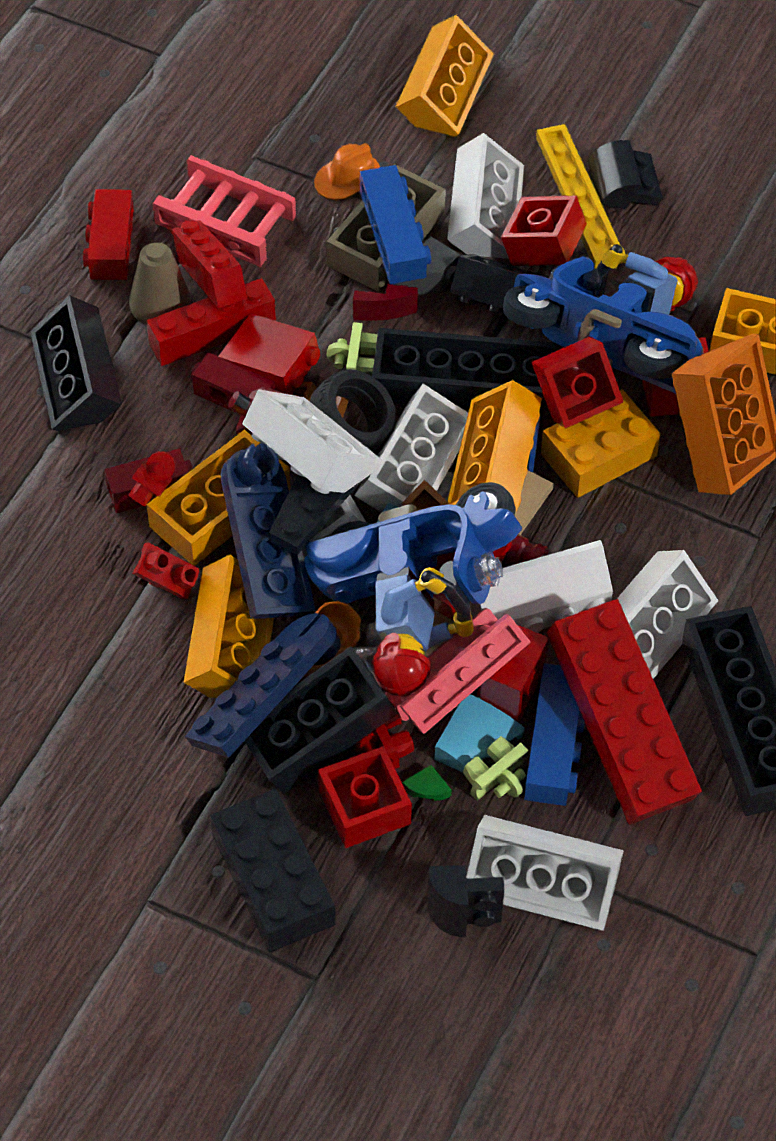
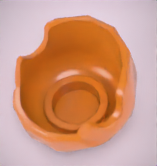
M340 601L324 603L315 613L320 614V616H327L335 626L336 633L340 636L341 641L340 650L337 652V655H339L350 646L354 648L360 638L361 618L349 604Z

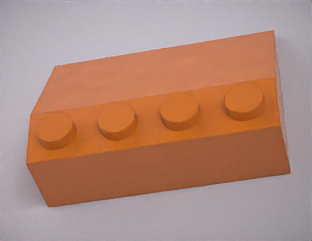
M754 333L692 358L672 373L673 386L676 391L680 417L684 426L686 444L689 449L698 492L732 495L776 458V414L759 334Z

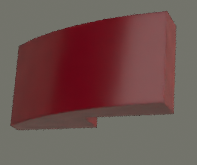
M387 284L386 294L372 291H354L353 320H389L417 313L418 288Z

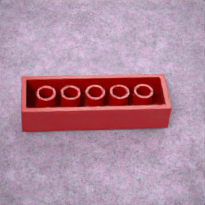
M615 599L554 621L547 635L628 824L636 823L694 800L702 792L701 787L619 600Z

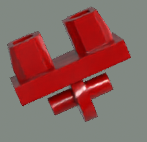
M164 451L153 453L133 475L132 479L137 481L128 496L144 507L154 494L160 497L173 479L171 476L176 469L174 458Z
M148 542L143 545L141 558L133 574L148 581L154 587H160L181 599H187L192 587L196 583L199 568Z
M399 711L397 715L353 745L357 753H365L376 749L378 746H384L395 769L400 767L399 758L415 751L413 740L407 729L391 736L388 732V729L402 724Z

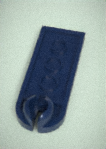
M263 443L256 447L254 444H251L248 448L233 454L224 463L221 470V484L250 618L295 617L313 614L316 610L303 552L301 551L296 555L270 541L269 532L289 493L285 472L279 463L277 454L272 448Z
M318 613L305 615L288 625L274 641L266 644L261 650V655L250 666L244 668L236 682L216 698L215 704L211 709L193 723L192 729L185 735L188 742L193 747L230 757L313 665L326 663L340 650V636L336 633V628L329 618L325 615L320 616Z

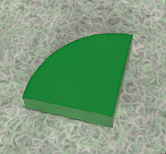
M432 765L402 782L405 791L415 798L421 797L440 801L449 798L452 793L450 787Z

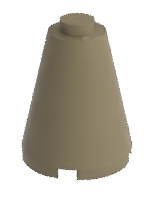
M150 243L141 250L129 298L130 310L133 316L139 322L147 325L146 320L187 306L192 302L190 290L170 248L162 243Z

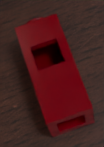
M209 352L201 363L197 362L191 372L194 394L229 410L231 409L228 408V403L236 391H240L249 397L252 391L262 387H269L275 390V381Z
M180 448L167 452L174 458L176 463V469L171 476L173 479L167 488L193 469L189 459L184 461ZM149 457L104 469L106 486L115 513L142 506L128 495L137 483V481L132 479L133 475ZM154 494V495L152 496V498L150 499V501H152L154 498H156L157 495Z

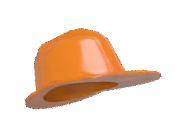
M367 143L362 145L347 144L339 148L333 160L323 166L315 176L314 185L319 195L326 199L341 200L360 191V171L380 168L379 163L371 154L370 146Z

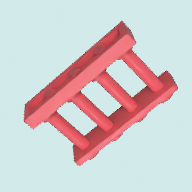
M190 156L187 160L189 180L175 199L170 200L159 195L153 202L155 224L171 230L180 227L183 222L201 220L232 256L261 267L267 259L265 236L279 217L289 221L295 219V198L286 192H280L263 185L261 182L238 175L234 171L211 164L207 160ZM200 185L215 190L201 210L185 206ZM227 195L240 200V204L227 221H221L212 217V214ZM253 206L268 212L254 232L238 228Z
M482 609L472 618L474 631L470 636L461 637L454 633L453 638L446 640L427 656L431 664V672L426 683L408 696L402 697L385 692L391 703H395L401 719L407 721L410 718L418 730L425 734L530 643V640L510 615L505 614L498 620L490 609Z

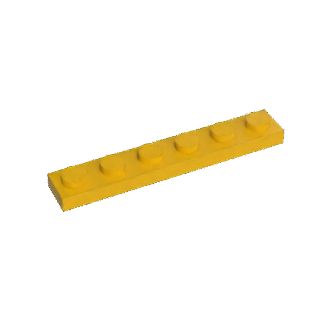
M562 124L539 129L536 132V139L561 195L577 196L587 223L581 240L589 258L594 263V269H596L609 247L615 244L620 245L566 125Z

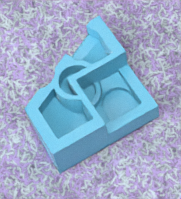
M470 694L458 705L435 745V760L463 772L465 765L473 758L478 756L482 760L490 757L486 753L487 749L500 736L508 742L515 737L519 740L524 735L525 728L501 710Z

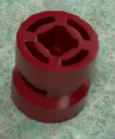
M518 534L512 540V546L506 553L505 564L512 566L546 556L549 553V547L541 543L532 544L527 537Z

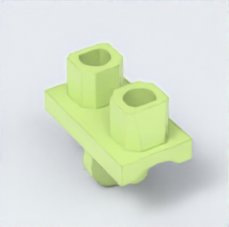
M353 322L350 345L347 344L345 339H338L337 343L328 346L326 356L334 363V367L337 369H341L343 365L347 364L346 370L362 371L372 376L374 358L361 357V354L375 355L378 334L363 332V323Z
M502 736L495 740L486 752L496 762L493 766L489 768L477 756L464 767L463 774L473 785L470 794L478 801L499 783L500 785L493 790L497 797L501 798L505 793L515 798L523 792L520 781L526 777V774L522 769H518L514 773L512 772L523 764L522 756L527 753V748L522 743L514 747Z

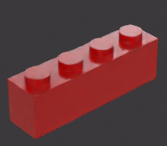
M189 220L183 222L180 227L171 229L179 263L218 308L248 299L240 263L201 220Z
M260 278L245 284L248 299L218 308L208 297L146 320L149 345L160 365H167L230 341L250 313L276 321L275 299L263 279Z

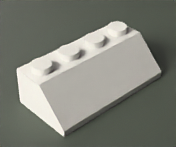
M484 133L457 149L447 240L467 255L476 254L483 257L509 259L501 236L521 198L524 165Z
M422 384L407 403L395 424L392 434L385 441L377 455L384 461L381 468L362 481L354 496L382 513L387 503L401 507V503L424 480L437 491L460 450L468 412Z
M258 389L242 423L252 432V438L260 443L267 444L275 451L279 459L285 460L292 465L290 469L294 473L306 477L311 481L310 486L313 489L324 494H328L329 491L345 493L381 468L384 462L305 397Z
M601 540L494 570L492 583L485 602L482 604H473L471 602L472 618L482 609L488 608L498 620L507 614L511 616L517 625L538 633L544 628L551 627L554 621L610 602L613 589Z
M684 550L658 551L617 598L653 678L683 644L682 638L686 619L707 615L718 602V599Z
M484 815L477 828L467 878L504 877L503 905L604 930L624 850Z

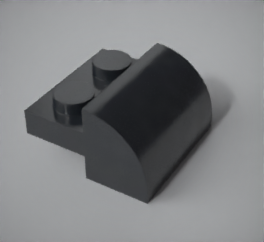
M617 140L606 143L596 149L589 157L588 163L595 190L602 205L626 209L632 201L658 206L663 199L651 153L632 150L630 140Z
M466 865L429 866L428 911L433 922L442 931L452 936L466 937L467 924L488 927L494 923H501L505 891L504 877L467 878Z

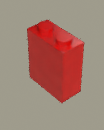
M250 313L218 357L275 381V390L292 395L296 388L302 385L304 377L311 367L317 364L320 358V349L315 333Z

